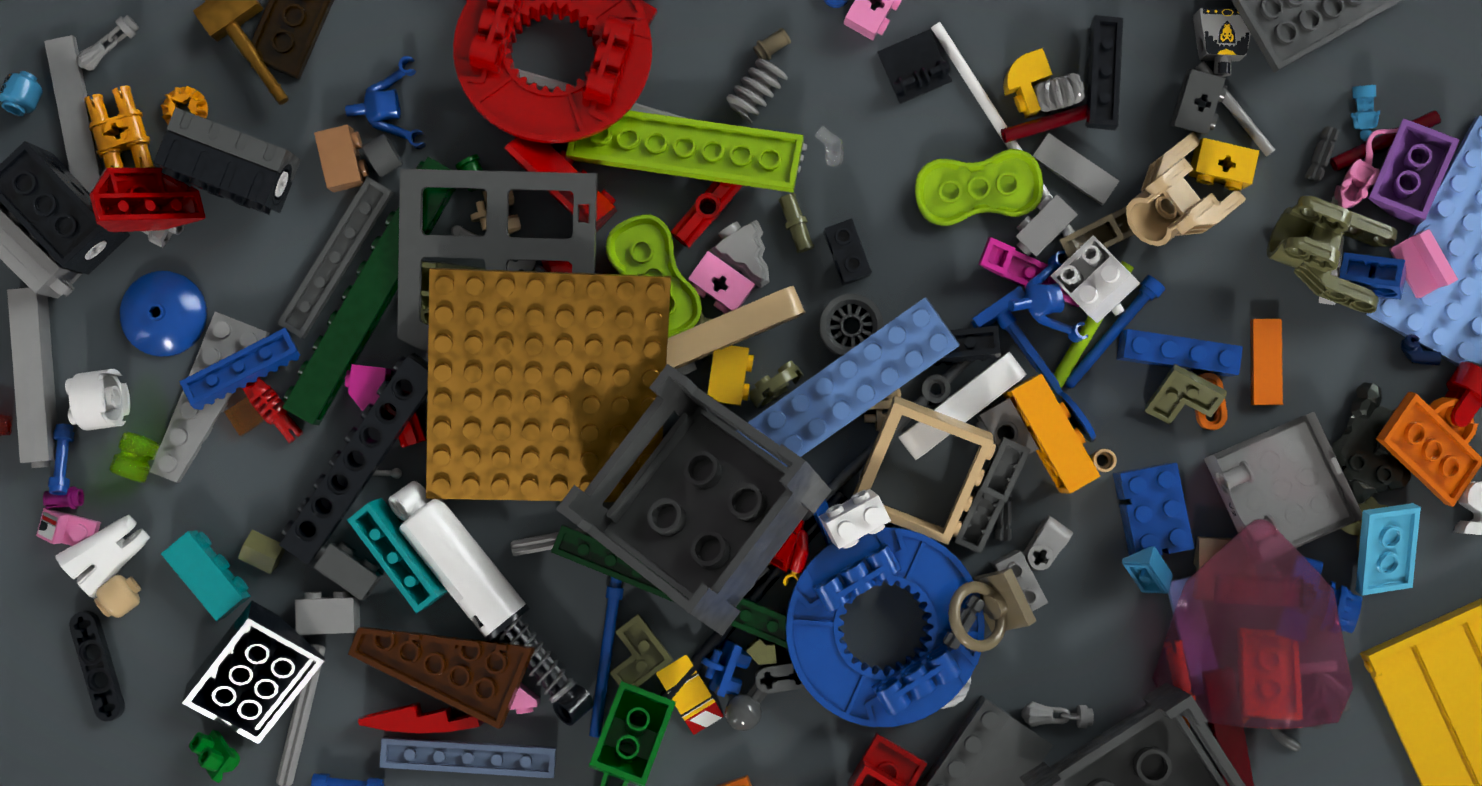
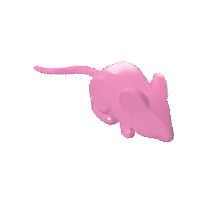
M1398 128L1379 129L1369 135L1366 141L1365 161H1362V159L1355 161L1347 171L1341 186L1337 185L1335 188L1334 197L1338 201L1339 206L1346 209L1352 208L1368 196V190L1375 184L1380 169L1372 166L1373 138L1379 134L1397 133Z

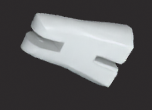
M126 515L92 536L60 552L55 557L60 567L72 579L77 577V584L89 597L96 598L97 589L115 576L147 543L150 536L143 529H139L127 539H124L123 537L137 524L130 515Z

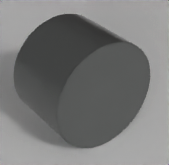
M385 133L362 146L367 158L380 177L403 165L400 156Z

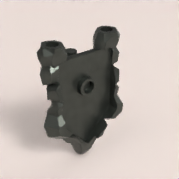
M1363 382L1357 387V398L1352 401L1351 406L1353 416L1349 418L1347 429L1342 434V437L1332 444V450L1340 467H1344V476L1349 481L1350 488L1358 504L1364 503L1373 494L1385 491L1387 487L1390 490L1403 489L1411 480V472L1376 440L1395 410L1381 406V388L1367 382Z

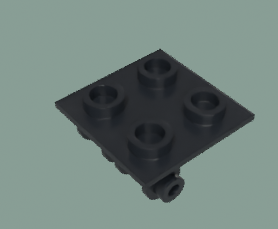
M930 29L877 51L899 104L952 82L949 75L950 66L946 60L943 61Z

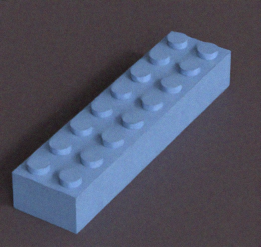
M925 297L748 423L778 445L783 444L801 457L952 352L960 344L930 301ZM736 430L738 433H740L742 436H744L745 438H747L749 441H751L752 443H754L755 445H757L759 448H761L762 450H764L766 453H768L769 455H771L773 458H775L776 460H778L780 463H782V464L785 465L786 467L788 466V465H786L785 463H783L782 461H780L778 458H776L775 456H773L771 453H769L768 451H766L764 448H762L761 446H759L758 444H756L754 441H752L751 439H749L747 436H745L744 434H742L740 431Z

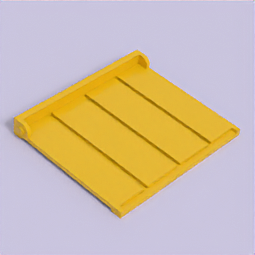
M1481 598L1360 653L1364 666L1371 674L1421 786H1482Z

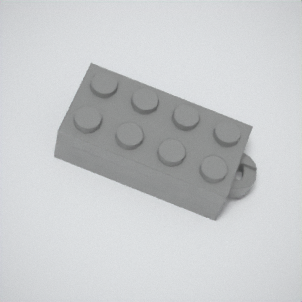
M0 202V259L34 293L57 299L63 294L66 297L69 296L75 289L72 284L82 274L63 268Z

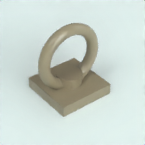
M1012 568L974 576L972 578L973 581L961 585L954 592L949 604L948 616L951 629L957 640L972 651H989L1001 642L1006 630L1028 627L1036 622V618ZM971 593H979L980 598L985 602L983 607L984 618L992 634L984 640L972 638L965 631L961 622L960 609L962 602Z

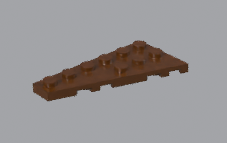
M360 627L356 632L348 655L500 729L505 723L536 647Z

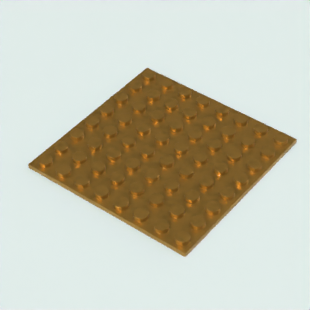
M430 268L426 499L562 501L574 485L585 491L657 397L649 387L667 364L671 276ZM663 426L604 502H615L663 440Z

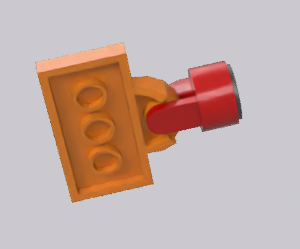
M1471 361L1459 364L1446 383L1449 391L1445 397L1434 400L1430 405L1417 393L1408 392L1376 438L1445 505L1451 507L1455 506L1482 466V457L1469 445V442L1476 434L1479 424L1474 423L1473 417L1479 408L1482 407V365Z

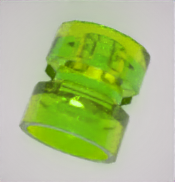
M124 431L118 445L121 452L114 454L109 470L122 477L144 483L151 470L149 461L155 460L160 443L147 437Z

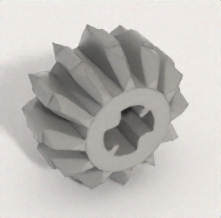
M1075 73L1048 79L1034 87L1041 111L1044 112L1071 106L1085 98L1083 81H1081L1079 74Z

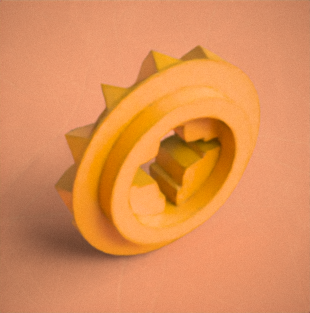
M189 86L175 87L172 92L165 94L166 98L164 103L161 104L162 118L168 125L175 107L178 108L177 102L184 105L189 102L187 107L192 114L207 118L208 104L205 97L198 90Z

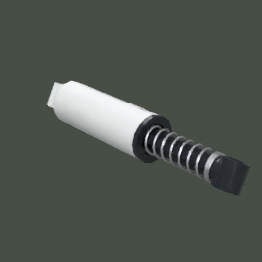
M411 481L391 495L388 501L392 511L398 518L404 520L399 527V531L486 640L491 641L501 633L500 640L506 639L509 644L536 647L528 665L531 671L529 676H535L538 679L537 685L542 684L546 689L544 694L551 695L549 701L553 703V709L558 718L566 725L571 726L593 708L594 701L585 688L575 685L576 682H574L573 678L567 679L564 675L565 669L560 670L557 666L558 660L550 658L551 651H545L542 648L543 642L538 643L535 639L536 633H530L527 629L529 624L521 622V616L530 609L442 499H433L431 501L426 499V490L417 481Z

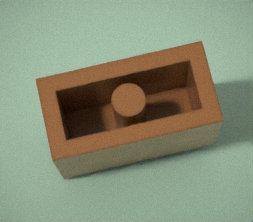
M348 124L314 132L327 189L334 193L362 186L365 176H369L365 159L360 158L359 149L362 148V141L359 132H354V129Z

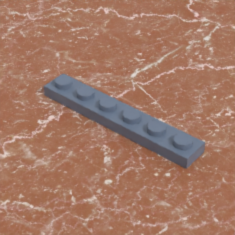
M383 737L381 738L379 768L554 778L557 747Z

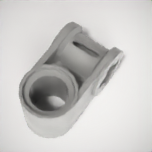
M1050 515L1041 522L1033 538L1022 553L1031 570L1048 569L1073 535L1070 529ZM1041 552L1039 557L1042 559V562L1034 563L1035 557L1032 555L1033 553Z

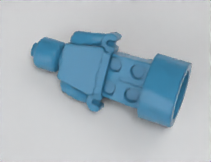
M1376 85L1352 87V96L1356 100L1357 112L1350 113V116L1352 117L1354 128L1362 129L1360 131V139L1363 141H1367L1372 133L1369 129L1375 128L1378 125L1380 110L1374 111V97H1377Z

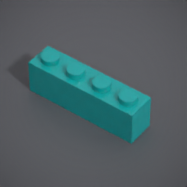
M383 498L368 502L347 519L416 614L431 606L448 592L399 531L401 522Z

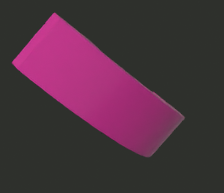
M988 237L978 264L1013 283L1026 288L1027 283L1048 266L1046 263L1016 251L1015 247ZM1050 275L1041 284L1049 285L1057 282ZM1060 286L1064 297V303L1074 307H1079V305Z

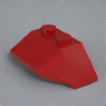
M106 168L89 194L96 223L109 232L166 230L203 220L206 216L199 190L161 173L162 168Z

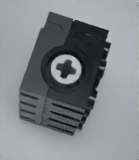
M175 107L167 127L168 131L165 132L154 160L155 164L163 167L161 173L186 184L189 182L212 195L223 199L225 197L250 209L252 207L268 215L271 210L281 213L292 185L291 181L294 180L301 159L287 149Z

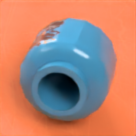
M20 71L19 74H8L0 88L2 108L18 116L32 113L43 94L42 87L36 82L37 78L26 71Z

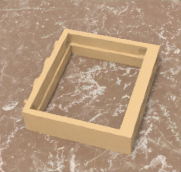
M894 395L853 495L862 490L871 489L902 415L980 445L944 528L884 505L891 519L890 523L921 533L948 545L951 537L956 538L961 529L962 521H959L962 512H968L972 504L973 496L970 494L974 485L979 486L983 479L985 470L982 467L985 460L990 461L994 454L996 444H993V435L991 432Z

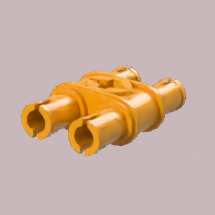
M128 85L120 86L121 91L117 87L112 89L119 114L111 118L108 116L102 94H93V99L90 96L85 97L84 101L91 118L89 130L93 133L98 149L96 153L100 158H103L105 168H124L120 154L128 149L131 150L136 168H155L148 149L151 140L147 136L143 125V114L140 110L136 109L131 87ZM121 128L124 132L120 133V139L115 136L119 134V129Z

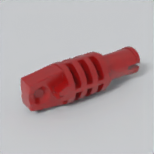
M258 377L257 382H248L246 387L242 388L251 405L266 423L274 424L289 444L296 440L290 433L291 430L297 437L304 433L288 415L289 411L282 408L285 404L282 399L262 379Z

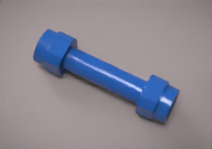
M56 424L55 430H53V439L57 441L54 475L49 477L48 480L49 493L53 495H66L70 485V479L66 478L69 442L74 441V426L70 424Z
M314 773L311 786H384V779L370 777L367 781L330 778V774Z

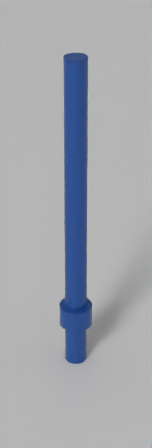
M611 577L610 586L606 588L605 598H608L589 732L591 737H600L619 600L623 599L624 588L621 587L622 581Z

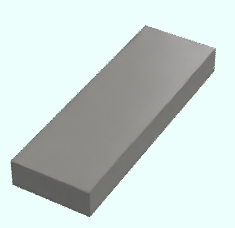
M1050 133L1045 136L1033 154V157H1035L1039 164L1101 206L1104 205L1119 183L1118 179Z

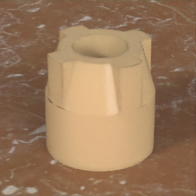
M1099 449L1093 455H1090L1098 472H1109L1116 466V455L1109 449ZM1099 455H1103L1106 458V463L1103 466L1097 463Z

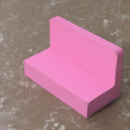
M1430 229L1418 232L1389 249L1393 258L1405 260L1407 271L1405 280L1416 298H1422L1432 291L1448 286L1458 280Z

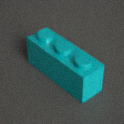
M197 530L187 531L163 551L161 555L216 621L225 619L251 597L247 592L249 588L239 576L235 577L228 569L230 564L226 558L213 551L210 547L212 542L207 535Z

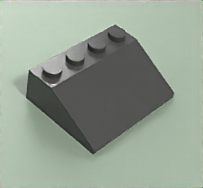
M981 695L919 786H1024L1019 777L1041 764L1053 747V744Z

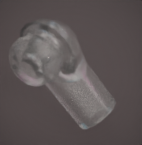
M822 126L814 137L826 145V164L830 167L839 166L844 159V143L829 129Z

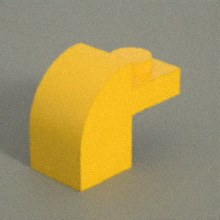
M1043 48L1019 57L1012 64L1004 78L1003 89L1005 96L1016 92L1017 96L1014 97L1015 105L1019 113L1023 112L1025 119L1037 115L1041 110L1033 86L1050 79L1053 75Z

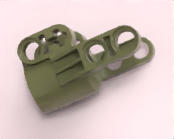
M1301 196L1298 199L1297 205L1293 208H1286L1279 217L1268 242L1267 256L1269 259L1295 268L1294 273L1317 296L1359 312L1373 313L1377 309L1379 297L1372 290L1331 275L1332 270L1337 269L1340 261L1341 252L1339 247L1343 235L1373 247H1389L1395 244L1398 232L1389 225L1349 211L1346 208L1320 198Z

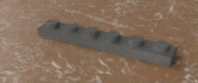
M367 176L279 319L278 325L283 328L286 327L291 333L301 339H305L394 192Z

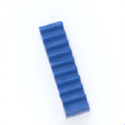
M285 327L179 382L190 405L194 409L202 410L205 404L212 405L215 403V399H224L225 394L235 393L238 387L245 388L248 382H257L258 377H266L269 371H278L279 366H288L291 360L298 361L301 355Z

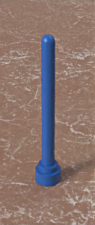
M1150 275L1144 278L1140 283V293L1070 373L1065 382L1067 388L1075 387L1148 300L1152 301L1154 298L1160 297L1165 291V287L1158 280Z

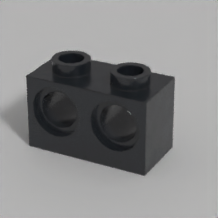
M851 218L826 227L823 233L842 285L844 286L869 277L872 271L853 219Z

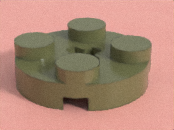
M792 360L778 369L779 373L773 378L767 375L755 383L756 388L749 395L756 408H759L760 405L763 407L788 391L787 387L791 380L796 384L802 379L804 374Z

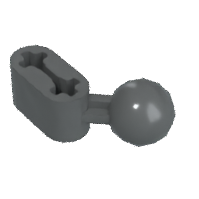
M792 662L766 664L756 670L754 674L755 682L748 692L734 696L725 707V717L727 723L732 728L738 731L753 729L761 719L762 709L760 704L767 694L797 690L805 687L800 679L795 682L792 677H788L794 671ZM765 672H769L773 677H779L771 680L770 686H766L762 681L760 682V679L764 678Z

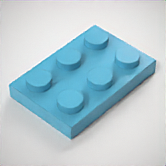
M1410 503L1363 510L1356 592L1363 596L1413 588L1420 506Z

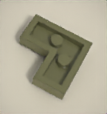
M1174 364L1146 404L1144 412L1170 425L1186 404L1211 418L1226 398L1227 391Z
M639 613L615 631L632 654L609 672L618 685L623 681L639 687L673 661L671 655Z

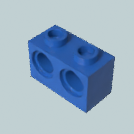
M1344 252L1339 278L1368 288L1378 297L1401 300L1407 274L1406 262L1403 259Z

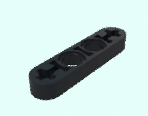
M78 612L71 618L69 627L92 706L100 720L105 722L112 721L124 713L125 702L98 615L94 612ZM83 619L91 622L87 630L85 628L80 629L79 623L83 622ZM95 634V639H90L83 642L82 638ZM90 644H95L100 649V655L96 660H91L86 654V649ZM97 672H104L107 675L108 684L106 687L101 688L95 684L94 678ZM112 691V694L103 697L99 696V693ZM108 703H114L116 709H113L111 712H105L104 706Z

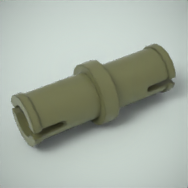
M791 193L780 197L778 201L781 204L787 221L785 226L791 232L797 253L813 249L814 244L806 226L808 221L806 216L802 215L796 194Z

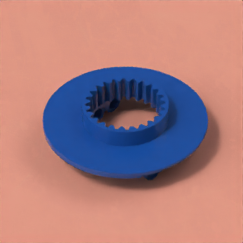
M885 527L876 534L868 533L862 536L856 545L846 549L843 547L839 549L831 543L820 551L805 567L793 588L788 603L785 626L786 643L792 665L800 681L814 699L827 710L849 722L863 726L895 727L913 723L937 712L949 703L965 686L981 655V652L972 651L960 644L957 650H954L943 643L946 633L952 631L948 616L950 600L954 592L961 585L973 581L971 575L961 561L946 547L921 533L907 529ZM883 581H885L890 586H893L895 583L900 588H905L909 593L914 594V599L921 602L919 608L926 612L922 615V619L928 625L922 627V630L927 633L926 637H920L919 639L923 646L913 649L915 657L907 655L905 665L898 661L896 662L895 669L885 665L882 671L878 665H874L871 668L867 663L864 662L862 664L858 658L853 657L854 655L846 649L847 643L841 639L844 636V632L838 627L844 625V621L839 617L841 614L847 613L844 604H852L858 595L866 592L873 586H881ZM971 593L966 596L962 602L961 609L966 608L967 605L965 603L970 595L980 598L979 593ZM982 609L980 613H976L975 616L977 618L968 631V634L977 640H984L985 623L984 611Z

